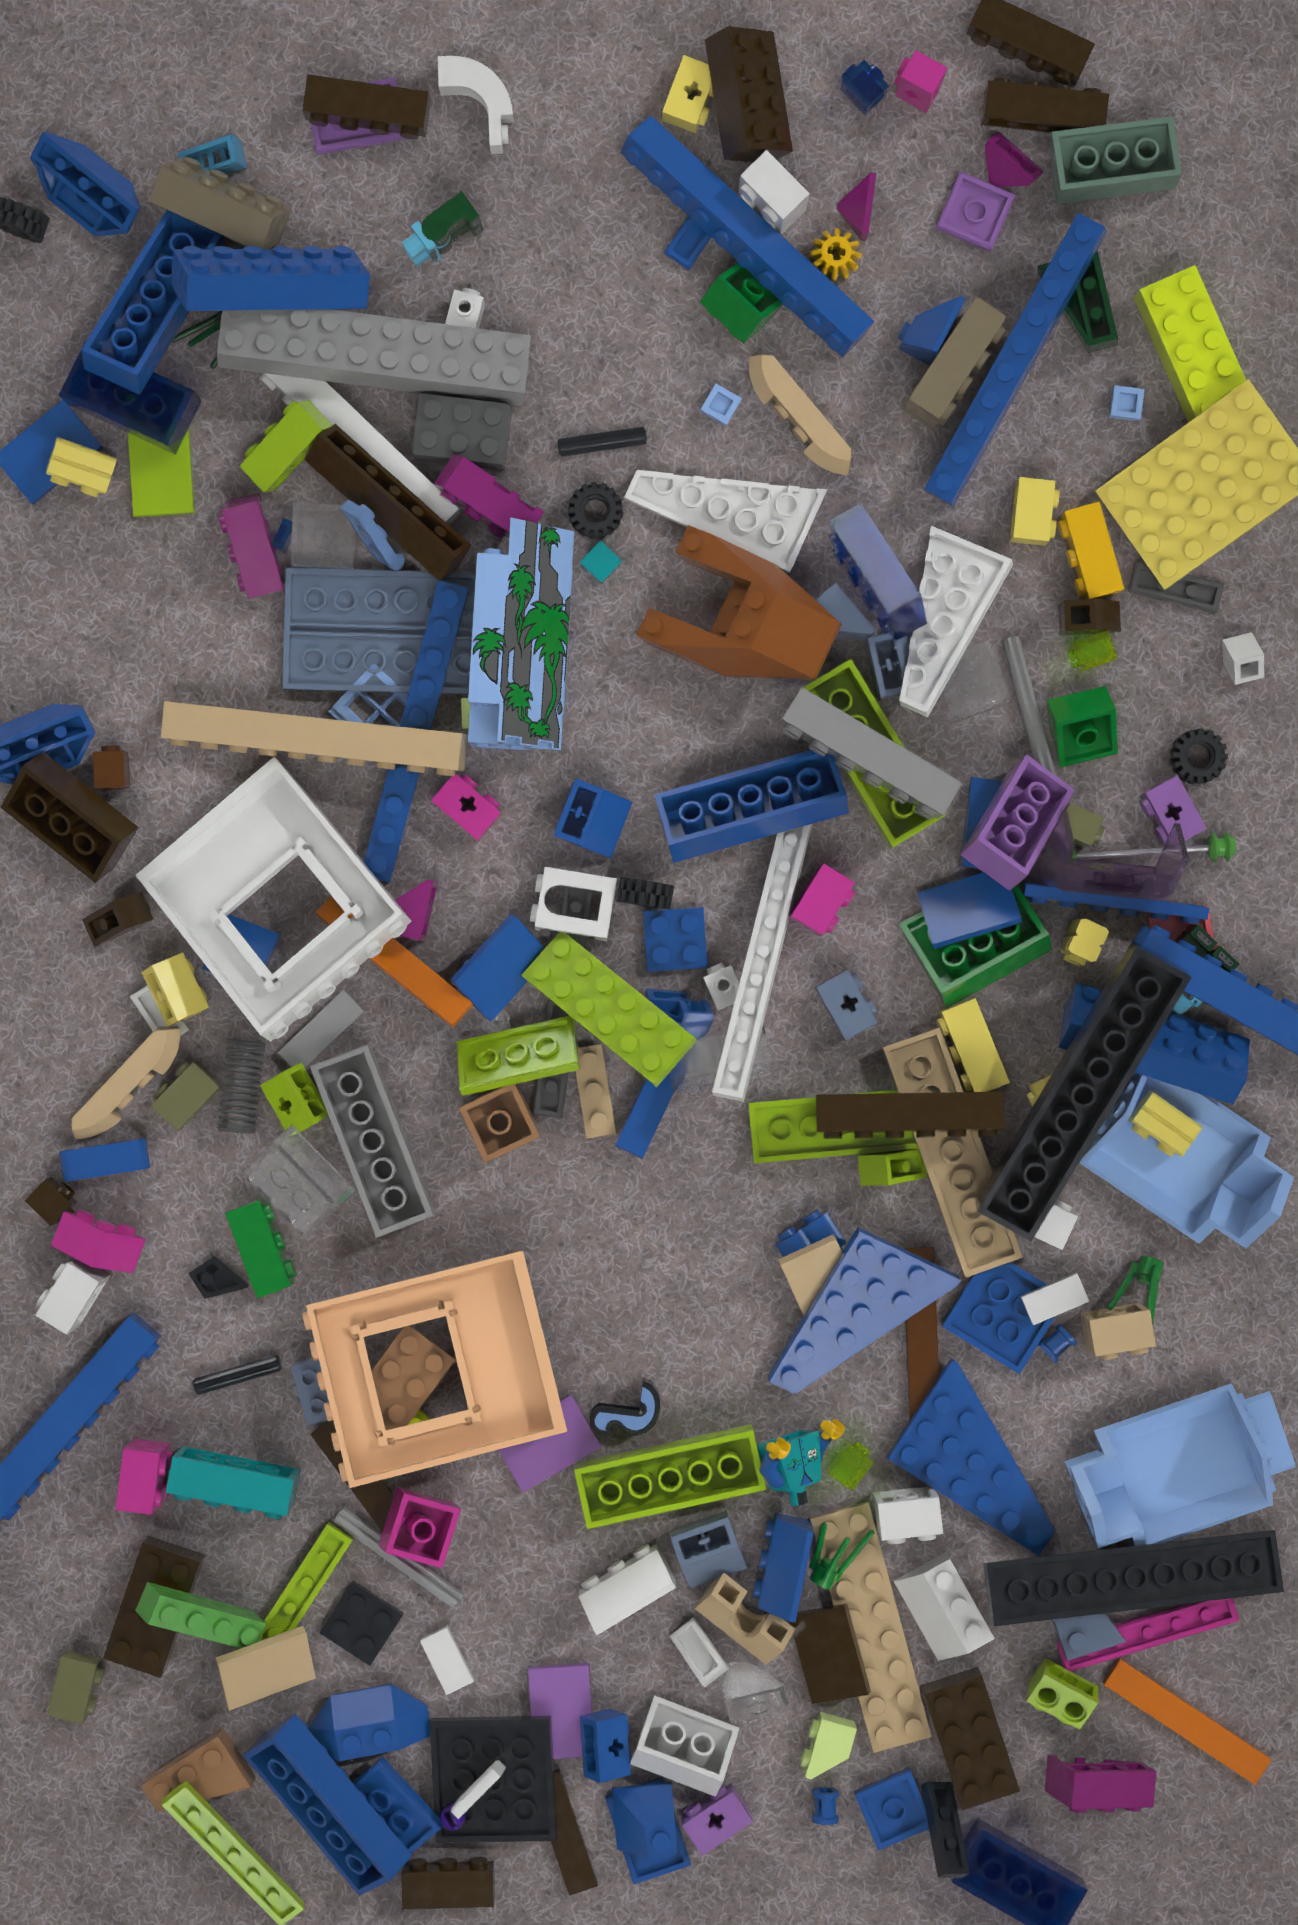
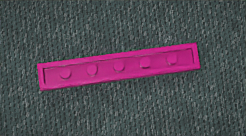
M1233 1598L1187 1603L1115 1624L1114 1626L1126 1642L1078 1658L1067 1660L1063 1655L1060 1643L1056 1642L1063 1668L1072 1672L1239 1621Z

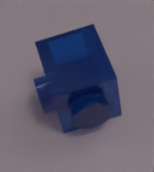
M865 60L858 66L852 64L841 76L843 80L840 90L864 115L887 95L889 85L883 80V73L874 64L869 65Z

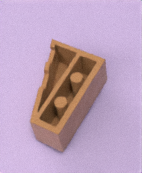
M222 1727L149 1774L141 1787L156 1811L159 1812L166 1810L161 1805L162 1798L185 1781L204 1799H209L251 1788L256 1777L224 1727Z

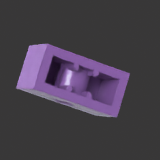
M1178 775L1141 794L1143 801L1140 802V805L1148 818L1153 817L1158 826L1155 828V833L1162 844L1167 843L1169 847H1174L1207 829ZM1168 808L1176 809L1177 813L1173 815L1174 819L1172 817L1166 818L1165 813L1168 812Z
M732 1783L727 1787L721 1785L716 1797L709 1794V1799L701 1804L694 1802L683 1812L685 1815L681 1817L682 1827L702 1856L753 1822L751 1811ZM714 1813L716 1816L720 1815L721 1819L719 1821H717L715 1818L710 1819V1814Z

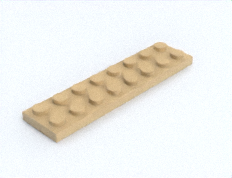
M940 1027L882 1048L898 1093L963 1092ZM947 1131L935 1132V1137L916 1138V1132H912L963 1276L966 1278L1022 1258L1023 1256L1014 1232L977 1212L975 1202L992 1175L980 1137H978V1131H966L965 1137H947Z
M869 1502L811 1516L810 1520L816 1542L822 1523L827 1524L820 1556L821 1561L823 1557L833 1559L846 1537L850 1538V1543L838 1562L839 1567L870 1530L875 1532L867 1545L844 1571L839 1582L835 1581L830 1589L833 1605L846 1603L848 1605L871 1692L869 1695L859 1696L858 1698L873 1753L932 1737Z

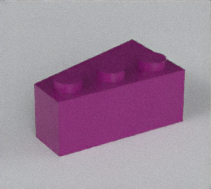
M453 454L434 483L441 490L439 495L452 505H455L456 502L465 507L463 513L476 522H479L481 519L489 526L486 530L501 540L504 536L509 538L511 518L538 523L544 514L543 510L537 506L535 508L526 504L519 498L520 495L513 490L510 492L495 481L496 478L463 456Z
M260 493L226 501L221 510L222 515H218L222 532H228L231 544L227 545L231 562H237L240 573L236 574L239 589L241 592L246 591L248 599L283 590L285 585L276 550L273 547L268 530L270 529L268 520L265 519L260 503L262 501Z
M1055 1755L1047 1756L1045 1792L1069 1807L1071 1812L1086 1813L1087 1809H1096L1101 1812L1111 1813L1114 1812L1115 1808L1140 1812L1141 1808L1154 1807L1156 1770L1143 1762L1104 1759V1763H1085V1758L1075 1757V1763L1060 1761Z

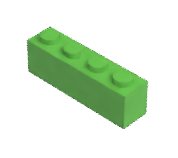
M147 1582L135 1610L148 1625L237 1648H243L259 1642L266 1626V1622L250 1609Z

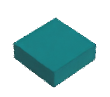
M601 540L580 561V564L601 584L622 563V560Z

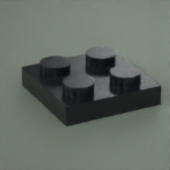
M353 1580L321 1629L320 1634L371 1666L404 1613Z

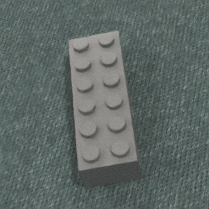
M803 687L800 688L779 724L784 727L782 733L791 739L798 741L802 738L811 743L808 748L822 757L826 754L831 755L837 759L835 762L837 766L849 773L852 770H856L863 775L861 780L874 788H878L880 785L890 791L888 793L889 797L901 804L908 801L916 806L914 811L928 820L934 817L937 819L945 814L962 785V782Z
M371 1043L310 1066L376 1238L434 1216L436 1213Z

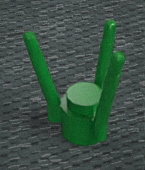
M1141 1256L1139 1263L1132 1262L1128 1274L1107 1308L1112 1310L1133 1277L1137 1275L1139 1283L1149 1286L1146 1307L1150 1310L1153 1325L1158 1284L1164 1263L1149 1256Z
M822 1523L814 1556L809 1564V1568L813 1570L810 1580L816 1585L830 1590L835 1581L839 1582L844 1571L875 1534L874 1530H870L839 1567L838 1562L850 1543V1538L846 1537L833 1559L823 1557L821 1561L820 1556L827 1530V1524Z

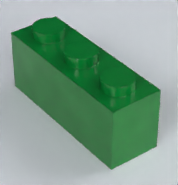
M261 1198L226 1212V1218L256 1298L258 1299L292 1286L295 1283L293 1278L297 1276L296 1269L292 1260H286L282 1249L286 1248V1243L281 1231L276 1232L272 1221L276 1217L271 1204H265L264 1199Z

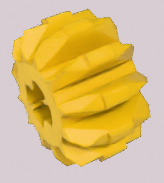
M835 228L833 237H831L827 230L823 231V240L815 238L813 245L816 249L810 251V257L816 259L812 264L817 269L823 267L821 272L825 276L828 272L832 273V282L837 281L838 273H840L844 280L848 279L849 271L856 272L858 269L855 261L861 260L862 257L860 252L855 251L859 247V242H849L852 235L850 232L845 233L844 237H841L839 228ZM832 250H838L839 260H833Z

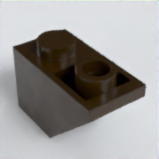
M1079 599L1064 600L1058 605L1060 635L1121 632L1120 601Z

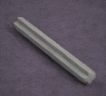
M1018 636L1005 638L1002 643L1033 759L1056 775L1020 639Z
M342 1508L334 1519L335 1524L450 1607H455L460 1602L463 1593L421 1562L385 1553L378 1546L382 1534L352 1512Z

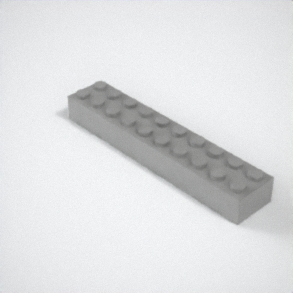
M334 309L222 310L217 360L218 367L522 406L526 388L531 335Z

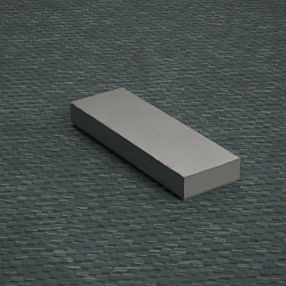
M343 989L278 1053L291 1067L302 1062L306 1068L365 1011Z

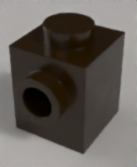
M53 1177L45 1179L25 1200L50 1226L60 1222L63 1212L75 1213L72 1208L77 1203L73 1198L75 1192L64 1182L59 1184Z

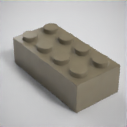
M189 157L180 158L160 167L150 202L245 246L269 249L280 243L291 212V208L284 206V202L281 199L272 195H266V197L255 192V187L243 182L234 183L228 180V175L218 170L208 171L200 167V162Z
M976 296L909 397L903 411L931 430H934L937 424L943 427L956 407V404L952 401L954 398L958 401L962 399L973 381L969 377L972 373L977 376L989 357L990 353L986 351L987 348L993 351L1007 329L1003 326L1007 316Z

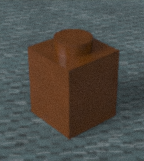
M119 745L101 746V752H93L95 789H130L128 752L120 750Z

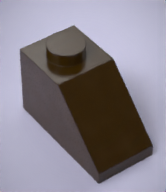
M142 892L112 901L82 920L94 947L145 925L152 921L153 917L149 904L145 901Z

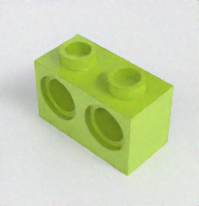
M1045 1658L1027 1685L1026 1702L1039 1711H1045L1053 1715L1061 1723L1068 1726L1071 1725L1080 1730L1098 1704V1686Z

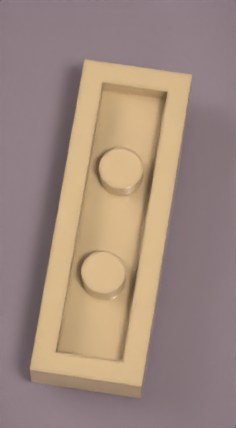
M602 1044L578 1048L580 1070H576L586 1139L616 1134Z

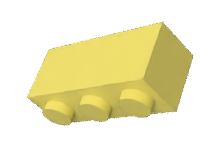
M970 998L939 1011L941 1018L937 1019V1023L941 1028L943 1036L948 1035L953 1045L948 1047L954 1064L960 1063L964 1074L960 1075V1080L965 1091L989 1092L1010 1083L976 998Z

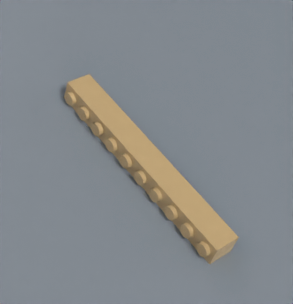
M164 701L161 738L171 739L170 745L188 747L189 741L200 742L199 748L218 750V744L229 745V751L247 753L248 747L259 748L258 755L277 756V751L288 752V758L306 760V754L318 755L317 761L336 763V757L347 758L348 765L365 766L366 760L377 761V768L394 770L395 764L407 765L406 771L425 773V767L437 768L436 774L455 776V770L464 771L468 734L168 701Z

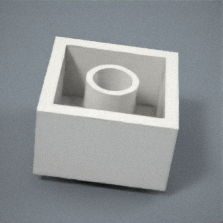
M767 150L740 175L739 197L780 235L806 211L810 193Z
M77 1259L68 1260L66 1264L62 1263L52 1278L56 1281L54 1286L50 1290L46 1289L37 1301L36 1305L40 1308L35 1316L66 1335L80 1326L111 1275L99 1268L90 1267Z
M931 1486L873 1492L876 1526L882 1541L887 1540L888 1544H900L906 1541L905 1538L918 1537L920 1541L935 1539L938 1534H943L939 1496Z

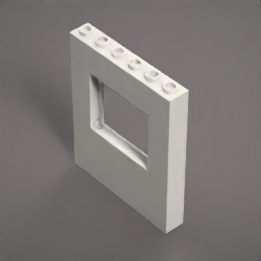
M275 757L269 760L136 874L139 881L253 1027L270 1042L273 1039L282 1037L294 1021L307 1016L315 1003L320 999L330 996L342 980L355 975L363 962L368 958L377 956L382 951L383 945L390 939L403 934L407 925L411 922V919L296 779ZM299 855L345 913L272 974L227 916ZM351 913L354 915L352 918L347 917ZM277 977L278 981L274 983L272 980Z

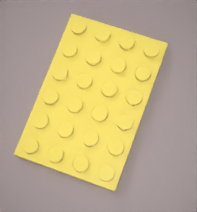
M1248 379L1095 490V492L1161 586L1166 590L1298 496V448Z

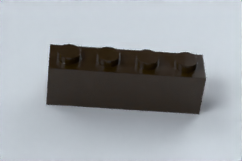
M981 0L967 31V35L971 36V40L975 44L982 47L990 45L998 49V53L1001 56L1010 60L1018 58L1026 62V66L1030 70L1039 73L1043 70L1054 75L1053 79L1064 85H1069L1070 83L1076 85L1095 43L1004 0Z
M307 74L302 111L305 119L315 126L325 127L330 123L340 125V128L349 131L365 128L370 129V132L377 135H387L388 132L400 133V136L406 139H418V136L426 137L431 99L429 91Z
M995 78L993 81L988 80L985 88L981 125L1047 133L1106 125L1109 93H1101L1102 91L1097 88H1085L1082 91L1073 90L1070 86L1064 84L1046 87L1041 86V83L1036 81H1026L1023 84L1011 83V80L1007 78Z

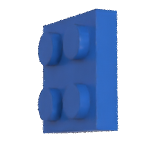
M704 907L643 911L647 972L708 968Z
M910 1768L854 1791L878 1851L929 1829L924 1801Z

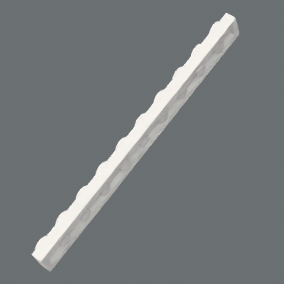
M813 824L777 834L712 1091L714 1096L744 1102Z

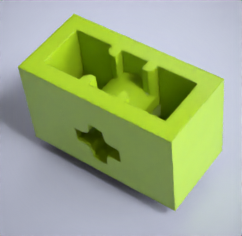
M302 1062L260 1085L289 1138L329 1117L323 1099Z

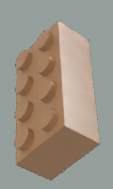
M412 1325L402 1328L371 1370L386 1430L408 1425L456 1360L454 1356Z

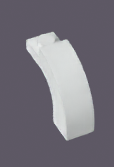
M438 56L440 95H465L479 101L489 116L491 154H503V144H509L508 125L502 124L514 123L511 100L504 84L492 70L478 61L461 56Z

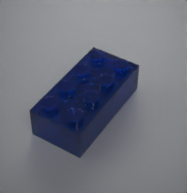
M81 350L59 393V396L69 406L175 455L202 402L194 390L153 372L139 395L85 370Z
M860 503L831 519L829 524L832 533L828 537L834 547L832 552L840 565L845 563L849 570L847 575L855 588L860 586L864 593L861 595L869 611L875 609L879 616L876 620L883 633L889 632L893 639L897 641L926 625L927 620L922 595L863 505Z
M979 1818L976 1819L964 1840L970 1874L964 1878H950L951 1882L1025 1925H1068L1088 1891L1080 1876Z

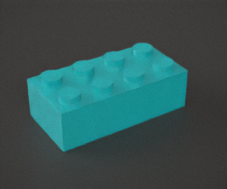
M182 1446L172 1457L166 1493L173 1494V1498L180 1501H191L192 1498L204 1500L203 1504L211 1507H221L222 1504L234 1506L233 1510L238 1512L251 1513L252 1510L264 1512L263 1515L265 1517L281 1519L282 1515L287 1516L294 1506L301 1469Z

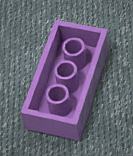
M1026 754L1008 771L960 855L1010 891L1029 874L1075 789Z

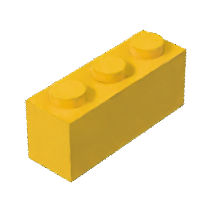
M1100 501L1064 511L1060 516L1061 521H1058V529L1061 538H1067L1069 550H1066V557L1070 568L1075 567L1078 579L1074 580L1077 595L1079 597L1083 596L1084 599H1100L1122 592L1125 588Z

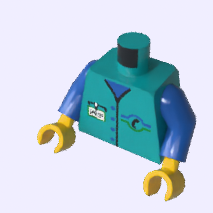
M837 1419L832 1420V1422L830 1420L822 1421L820 1428L823 1431L820 1432L814 1430H795L757 1444L762 1462L759 1468L760 1474L767 1481L771 1490L788 1492L791 1506L808 1503L806 1486L820 1481L824 1452L832 1439L840 1438L845 1431V1426Z

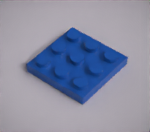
M1008 1262L972 1275L941 1326L1020 1374L1055 1316L1032 1325L1020 1296L1047 1284L1014 1263Z

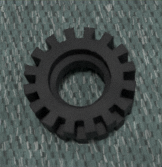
M0 197V229L5 233L12 234V236L20 237L24 240L27 239L34 243H42L50 218L29 205L26 206L21 202Z
M591 482L592 484L590 485L585 483L581 485L582 488L576 489L573 492L572 498L570 497L568 507L569 519L572 527L581 536H586L593 540L594 538L603 539L607 535H612L614 530L618 529L623 516L621 499L616 494V491L612 487H607L605 483L597 484V482ZM591 500H600L607 507V515L600 522H591L584 515V507Z
M1203 728L1190 730L1180 735L1174 741L1173 748L1170 749L1169 753L1171 754L1169 762L1173 765L1174 769L1172 770L1174 774L1177 773L1180 776L1179 779L1188 781L1189 784H1203L1217 778L1221 774L1220 772L1225 769L1227 764L1224 763L1228 759V754H1225L1224 750L1227 749L1226 744L1221 743L1220 740L1222 738L1219 735L1215 736L1213 731H1206ZM1194 745L1205 747L1209 753V761L1203 768H1195L1187 760L1188 750Z
M620 877L616 901L670 910L674 885Z

